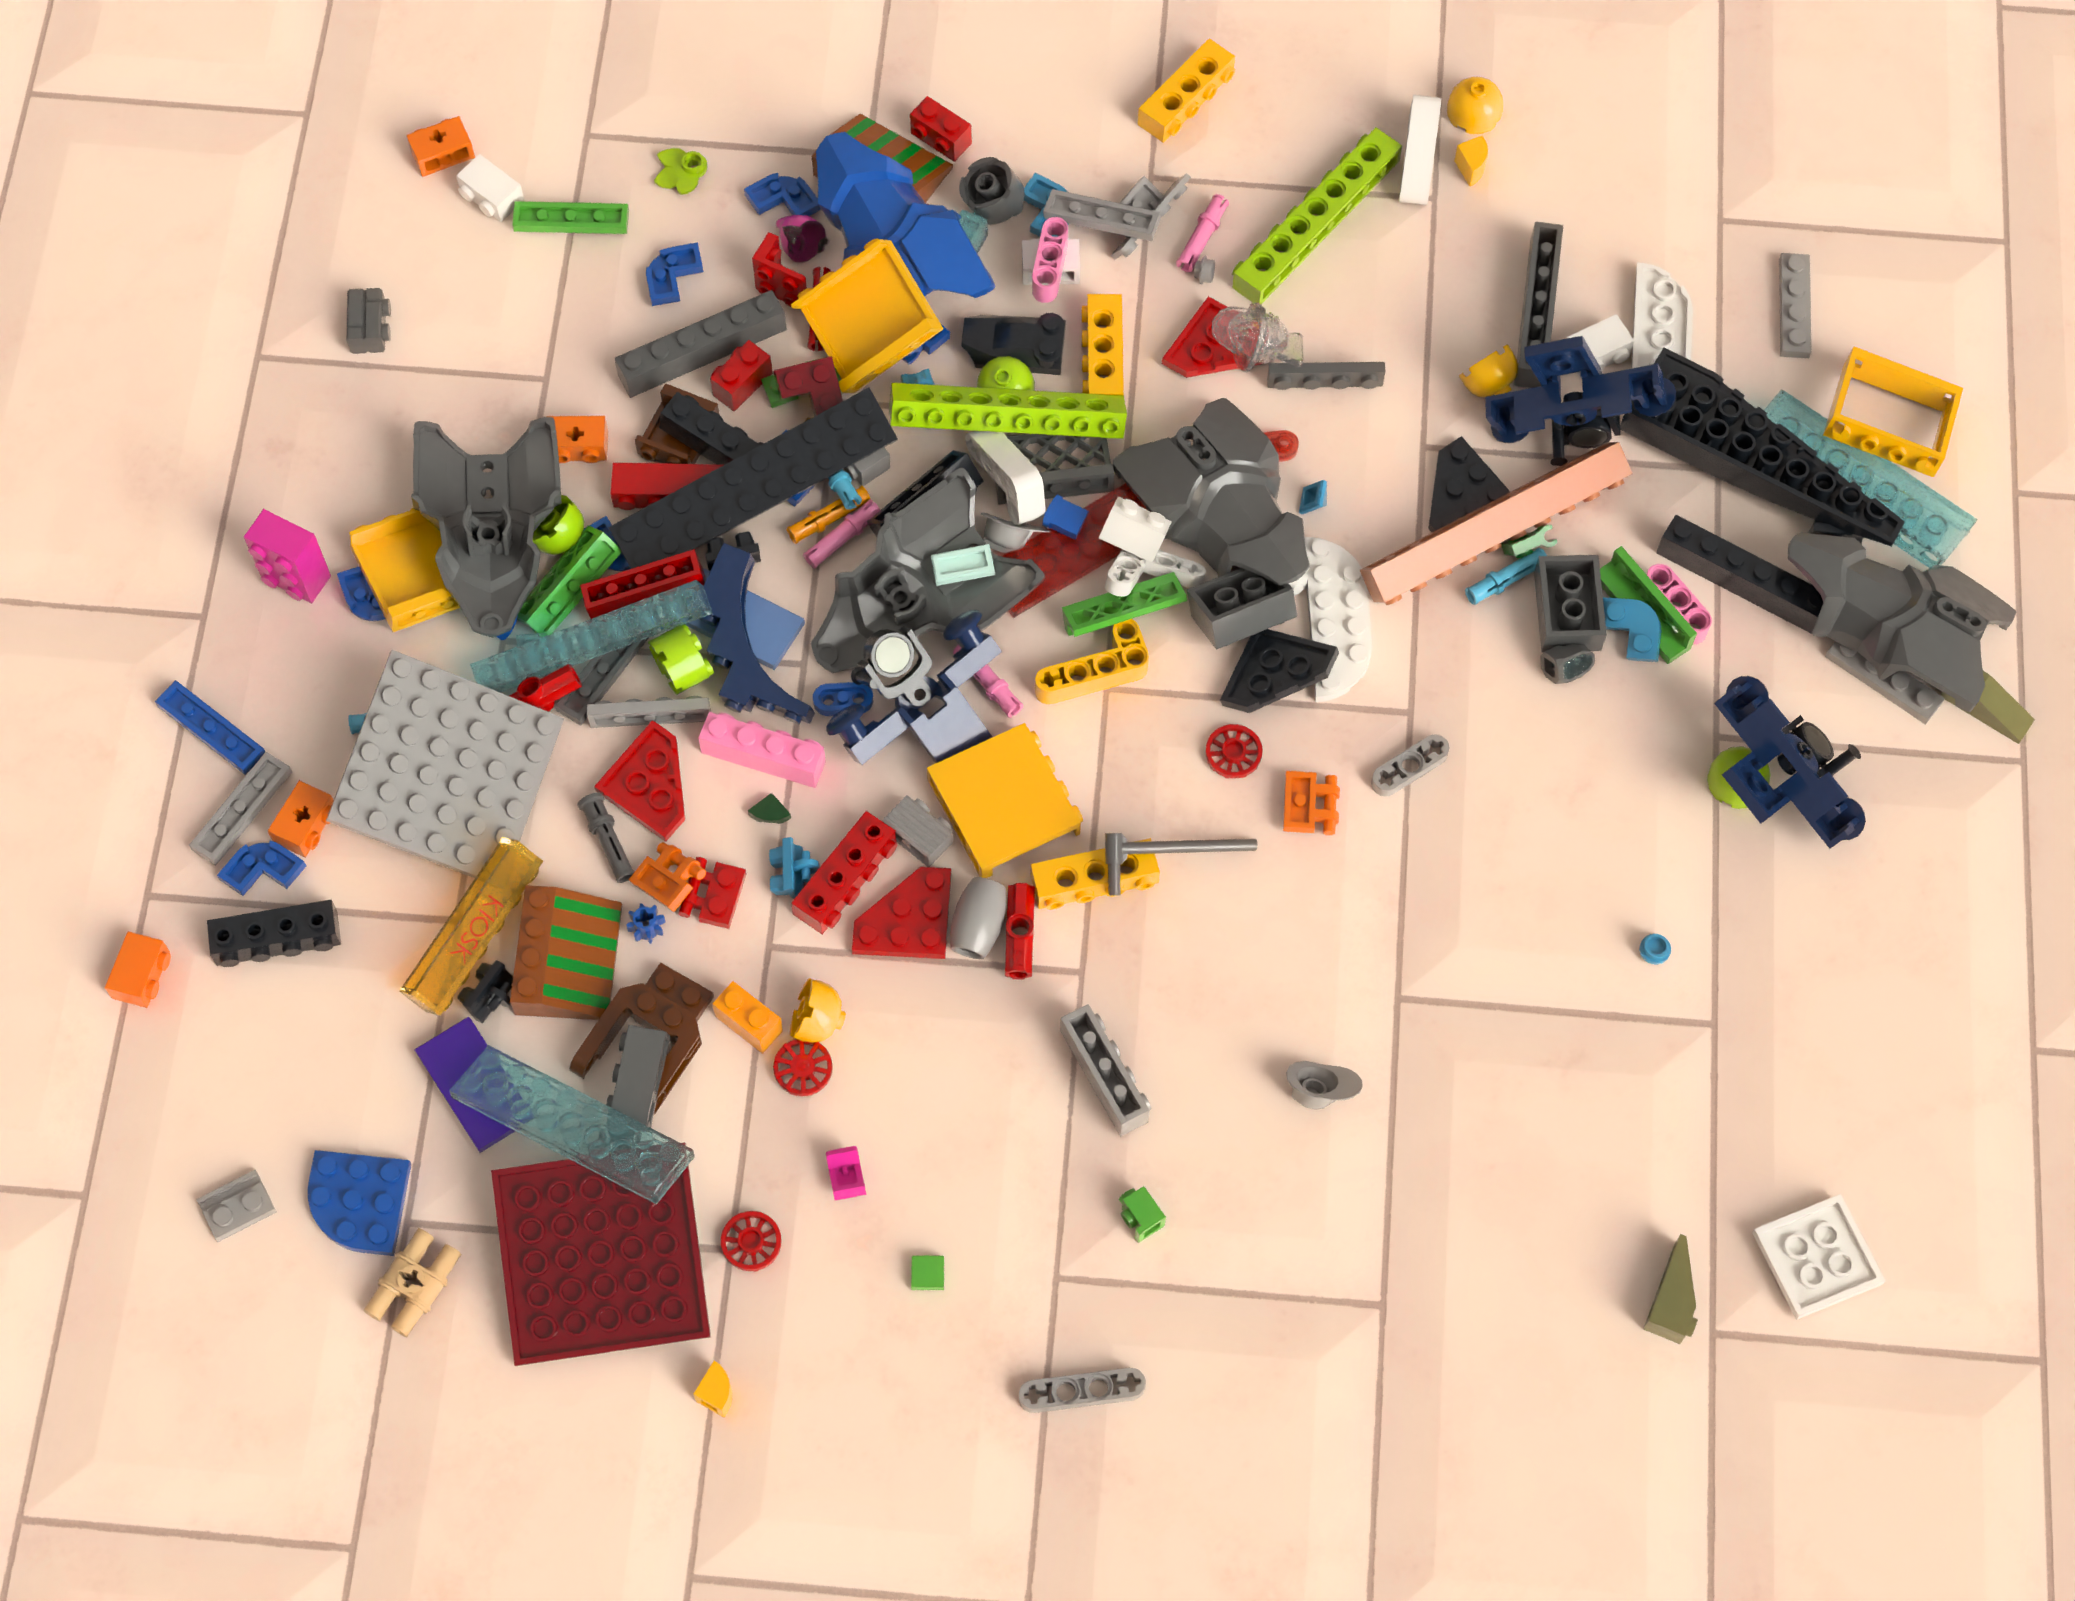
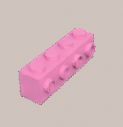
M709 712L698 738L701 753L813 788H816L826 763L824 747L818 742L811 739L803 741L793 738L789 733L781 730L770 731L764 729L756 722L749 721L744 723L735 720L734 717L726 713L715 714Z

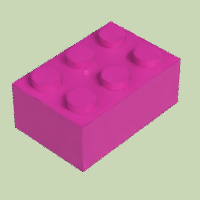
M263 509L244 535L249 548L248 552L253 557L254 565L260 573L261 581L271 588L279 587L285 590L291 598L297 601L303 599L312 604L331 577L315 534Z

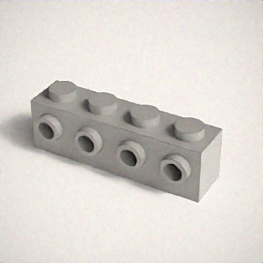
M1089 1004L1061 1017L1060 1031L1121 1137L1148 1123L1151 1105L1145 1094H1140L1135 1086L1136 1080L1131 1069L1128 1066L1124 1067L1120 1060L1121 1054L1116 1043L1113 1040H1109L1105 1034L1106 1028L1098 1013L1094 1014Z

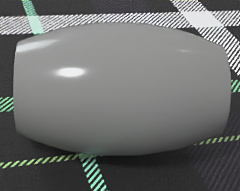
M974 877L970 881L956 905L952 918L951 949L954 952L973 959H984L1000 934L1005 918V886L982 877Z

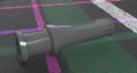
M600 792L589 794L578 802V808L584 811L589 822L587 826L589 832L597 836L617 883L626 882L633 875L634 870H632L623 847L613 829L615 820L612 815L608 814L604 806L603 794Z

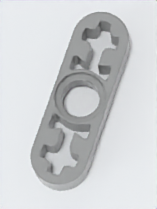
M1430 735L1378 767L1374 771L1372 778L1373 790L1380 796H1391L1438 767L1447 759L1449 752L1448 741L1440 735ZM1431 745L1433 748H1441L1439 755L1436 752H1432L1427 756L1426 761L1424 760L1423 756L1429 753ZM1407 759L1415 760L1419 768L1414 772H1408L1402 767V762ZM1396 768L1397 775L1392 778L1391 785L1389 786L1387 783L1380 784L1381 776L1385 779L1392 777Z

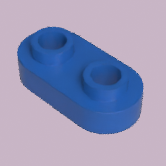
M854 682L823 684L817 687L813 693V705L819 714L834 716L842 709L852 704H857L853 702L854 699L862 698L864 701L859 704L864 706V713H866L873 705V692L870 687L864 684L857 685ZM825 700L833 701L831 705L823 704Z

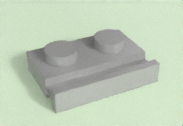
M256 1170L196 1199L217 1242L277 1213Z

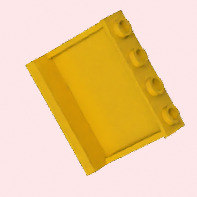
M876 238L869 241L864 246L865 250L863 252L846 258L841 263L842 267L840 269L823 275L819 279L821 283L814 288L811 287L803 290L797 296L799 299L791 304L793 309H801L829 357L832 356L834 367L842 378L838 382L842 393H856L943 330L932 308L890 240Z
M412 508L410 511L398 515H389L379 522L361 525L349 532L350 548L392 632L460 608L445 588L435 560L436 553L442 546L440 531L424 518L420 511Z
M1025 723L927 767V780L977 873L982 878L993 876L994 867L1064 834L1074 831L1076 836L1080 835L1081 822H1083L1081 812L1076 805L1071 806L1067 799L1069 792L1062 780L1057 781L1053 774L1055 767L1048 755L1043 756L1039 749L1041 742L1034 730L1030 732Z

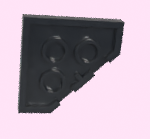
M1462 436L1438 452L1428 529L1431 532L1510 493V490Z
M1270 629L1251 635L1220 699L1222 706L1251 713L1328 678L1339 655L1338 648Z

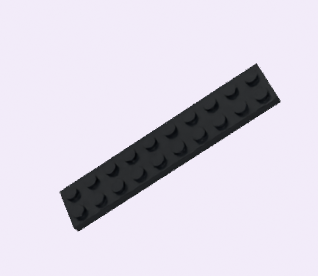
M869 387L608 528L631 569L693 549L696 550L707 544L708 541L720 537L896 442L898 438Z

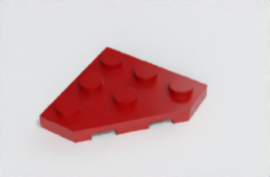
M1208 296L1162 358V364L1186 378L1266 364L1280 345L1282 337Z
M652 720L596 783L594 788L596 792L602 793L605 799L665 842L685 821L683 791L676 736Z
M918 868L854 921L852 954L946 959L951 868Z

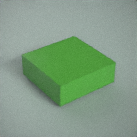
M912 1256V1290H944V1256Z

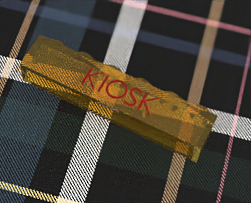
M502 837L399 992L425 1012L440 1016L442 1012L446 1011L451 1006L453 996L458 988L469 979L470 971L477 960L485 955L488 949L487 945L493 936L503 928L505 918L511 909L515 908L521 901V894L525 890V885H528L537 877L543 860L518 840Z

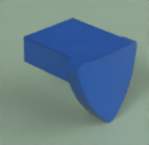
M1057 494L1046 510L1042 526L1048 529L1051 528L1076 540L1088 517L1089 511L1064 500L1062 496Z

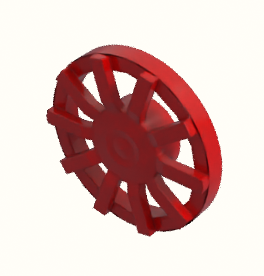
M1229 724L1219 727L1210 735L1206 743L1205 753L1208 764L1216 773L1224 776L1226 779L1244 778L1257 770L1262 759L1263 749L1261 741L1254 731L1243 725ZM1228 731H1237L1236 738H1230ZM1242 733L1250 737L1245 742L1240 739ZM1223 734L1225 742L1221 743L1215 738ZM1255 742L1257 749L1246 750L1248 745ZM1214 744L1222 750L1210 751L1211 745ZM1246 755H1257V758L1253 762ZM1214 756H1222V757H1223L1221 760H1219V761L1216 762V763H1215L1214 760L1212 759V757H1214ZM1225 762H1228L1227 770L1220 767ZM1241 762H1245L1250 767L1244 770ZM1233 764L1237 765L1238 772L1231 771Z
M795 1039L783 1044L777 1052L773 1063V1071L778 1085L784 1091L795 1096H810L818 1093L828 1084L832 1076L833 1065L831 1055L820 1042L810 1043ZM800 1045V1054L796 1055L792 1047ZM804 1045L813 1046L808 1055L805 1054ZM817 1049L824 1054L815 1059L812 1058ZM787 1051L793 1059L789 1060L781 1057ZM827 1060V1069L815 1066V1064ZM779 1063L790 1066V1068L782 1071L778 1070ZM815 1072L826 1074L821 1082L814 1076ZM791 1073L792 1077L788 1083H784L781 1076ZM811 1079L816 1086L806 1089V1081ZM796 1080L801 1081V1090L791 1087Z
M746 1211L737 1214L727 1222L721 1234V1248L724 1257L739 1270L759 1271L772 1264L781 1249L782 1240L778 1225L771 1217L758 1211ZM750 1218L760 1219L757 1227H751ZM745 1219L746 1228L742 1230L736 1223ZM767 1222L772 1229L762 1233L761 1229L764 1223ZM731 1228L739 1234L738 1238L727 1237ZM775 1233L776 1243L764 1241V1238ZM726 1242L738 1243L739 1246L728 1251ZM763 1246L774 1248L770 1256L762 1249ZM740 1251L743 1252L739 1261L731 1257ZM760 1253L766 1260L757 1264L756 1254ZM747 1255H751L753 1265L743 1264Z

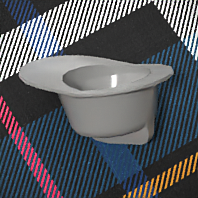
M981 513V515L987 518L983 537L984 542L989 544L991 549L1009 554L1021 550L1034 531L1050 532L1047 528L1025 523L1016 526L1012 521H1007L991 514Z
M1300 1061L1290 1065L1286 1072L1287 1080L1293 1087L1292 1098L1309 1109H1323L1336 1100L1354 1098L1363 1087L1362 1079L1356 1072L1340 1066Z

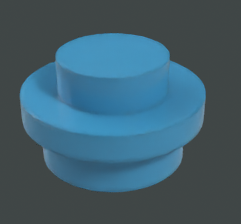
M1650 934L1641 941L1639 947L1640 955L1650 964H1662L1671 954V945L1664 936Z

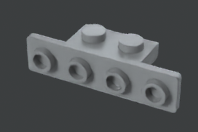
M1186 173L1177 179L1163 195L1144 176L1119 203L1158 211L1162 218L1171 208L1168 203L1172 198L1177 200L1187 190L1185 184L1191 177ZM1126 236V239L1112 253L1111 257L1114 260L1122 255L1128 257L1138 246L1135 243L1138 238Z

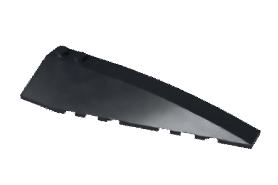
M1665 347L1662 349L1654 364L1658 363L1663 372V378L1670 380L1674 384L1676 390L1674 404L1664 414L1648 417L1639 413L1634 407L1633 400H1631L1632 413L1624 414L1620 430L1751 494L1814 520L1892 547L1905 524L1904 520L1876 498L1870 499L1861 491L1862 487L1857 483L1847 481L1838 473V468L1830 462L1828 464L1817 457L1818 453L1782 424L1776 425L1767 417L1768 413L1759 406L1757 408L1753 407L1744 399V394L1736 388L1734 390L1723 383L1724 379L1717 373Z

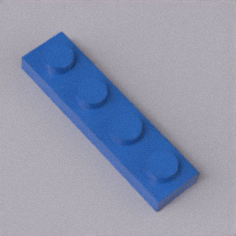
M176 680L155 700L157 707L244 775L254 767L265 753L263 747Z

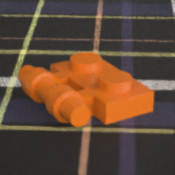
M1286 771L1283 831L1314 833L1315 822H1321L1323 824V834H1335L1336 824L1339 823L1336 800L1340 797L1337 776L1327 775L1325 776V784H1316V772ZM1316 797L1324 799V809H1315Z
M662 842L657 846V853L660 854L655 861L647 856L629 878V881L672 912H675L693 889L686 882L688 878L695 877L701 880L705 877L706 870L700 866L699 861L684 856L678 847ZM671 865L678 866L674 873L668 870Z

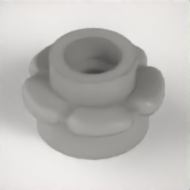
M1204 256L1201 261H1196L1194 277L1199 278V282L1202 285L1203 282L1212 283L1215 272V260L1207 259V256Z

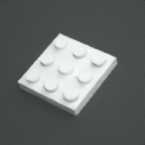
M1841 1194L1754 1229L1752 1232L1796 1320L1883 1285L1886 1281Z

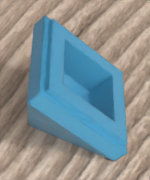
M1321 480L1303 487L1299 508L1300 514L1303 515L1327 506V481Z

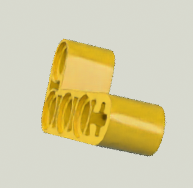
M1129 619L1114 624L1112 630L1113 649L1039 670L1035 677V695L1037 699L1044 704H1054L1142 679L1148 671L1149 655L1137 622ZM1129 634L1132 637L1129 639H1123L1119 635ZM1136 659L1139 660L1141 663L1138 665L1130 664L1128 661ZM1103 667L1111 668L1113 671L1109 673H1104L1100 671V669ZM1074 675H1080L1084 679L1076 681L1071 679V677Z

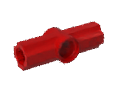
M567 664L541 679L535 676L524 679L518 685L517 692L509 696L550 712L556 700L582 687V684L575 669L571 664Z
M1027 883L1008 885L1005 976L1018 980L1032 977L1035 886L1028 885ZM1017 927H1022L1027 930V933L1016 935L1012 931Z

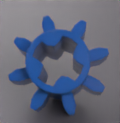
M640 903L639 909L635 912H628L633 922L626 924L628 932L635 931L634 938L636 942L644 939L648 940L651 944L654 937L657 935L663 936V930L659 925L666 923L664 915H657V905L649 908L644 907L643 903ZM649 921V925L643 926V922Z

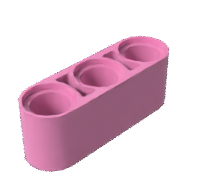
M1059 217L1049 218L1043 224L1032 273V294L1037 301L1042 303L1053 301L1058 294L1068 247V224Z
M1664 564L1651 566L1647 576L1652 582L1653 580H1658L1663 583V585L1654 584L1671 603L1678 602L1682 605V607L1673 606L1690 625L1697 624L1701 627V629H1697L1692 626L1697 632L1693 645L1702 643L1712 623L1710 613L1671 568Z

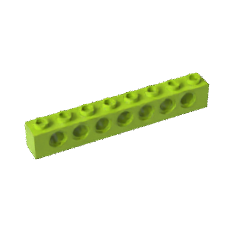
M1377 127L1368 135L1364 134L1359 139L1356 148L1351 153L1346 152L1341 158L1339 165L1324 175L1321 184L1316 189L1311 188L1305 195L1304 201L1298 207L1294 206L1291 208L1286 216V220L1281 225L1276 224L1263 243L1259 242L1255 245L1245 262L1240 261L1235 266L1232 272V288L1259 307L1400 162L1402 145Z
M891 383L889 402L891 426L1124 438L1127 410L1124 396Z

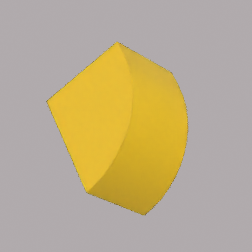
M1483 135L1457 145L1454 162L1469 187L1477 183L1484 173L1488 146Z
M714 1360L693 1395L697 1403L724 1418L731 1406L732 1388L726 1371Z

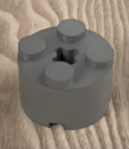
M985 157L970 165L966 177L962 176L959 192L963 201L978 219L986 225L998 224L1022 212V203L1025 195L1024 186L1008 164L995 157Z

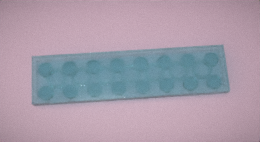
M490 1045L486 1047L449 1090L453 1099L655 1204L661 1200L695 1157L693 1149Z

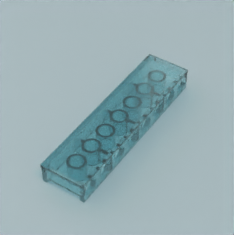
M1783 389L1765 408L1764 411L1768 413L1767 417L1776 425L1782 424L1818 453L1817 457L1826 464L1830 462L1838 468V473L1847 481L1857 483L1862 487L1861 491L1870 499L1876 498L1904 520L1905 524L1894 544L1927 567L1943 565L1978 521L1977 518L1891 461L1823 436L1827 419ZM1900 534L1908 537L1913 544L1906 543ZM1925 551L1933 554L1938 561L1930 559Z

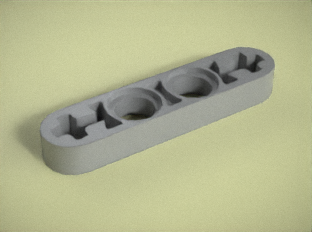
M1123 1368L1030 1380L1025 1382L1019 1390V1403L1025 1411L1039 1413L1133 1401L1143 1395L1146 1379L1144 1374L1136 1368ZM1127 1377H1133L1134 1382H1140L1139 1385H1136L1133 1392H1129V1388L1123 1386L1118 1387V1394L1113 1395V1382L1111 1378H1117L1116 1385L1126 1383ZM1102 1380L1107 1384L1108 1391L1104 1396L1097 1397L1091 1394L1089 1386L1093 1381ZM1063 1384L1071 1385L1075 1389V1396L1068 1401L1061 1400L1056 1393L1059 1386ZM1046 1386H1052L1051 1397L1053 1403H1048V1396L1039 1397L1037 1404H1031L1030 1399L1024 1398V1396L1029 1395L1030 1389H1035L1037 1394H1047Z

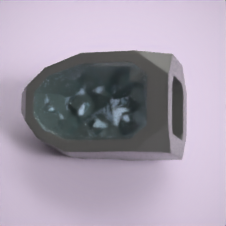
M1573 643L1566 646L1557 645L1540 656L1541 669L1546 678L1554 684L1569 683L1581 678L1595 664V654L1585 645Z

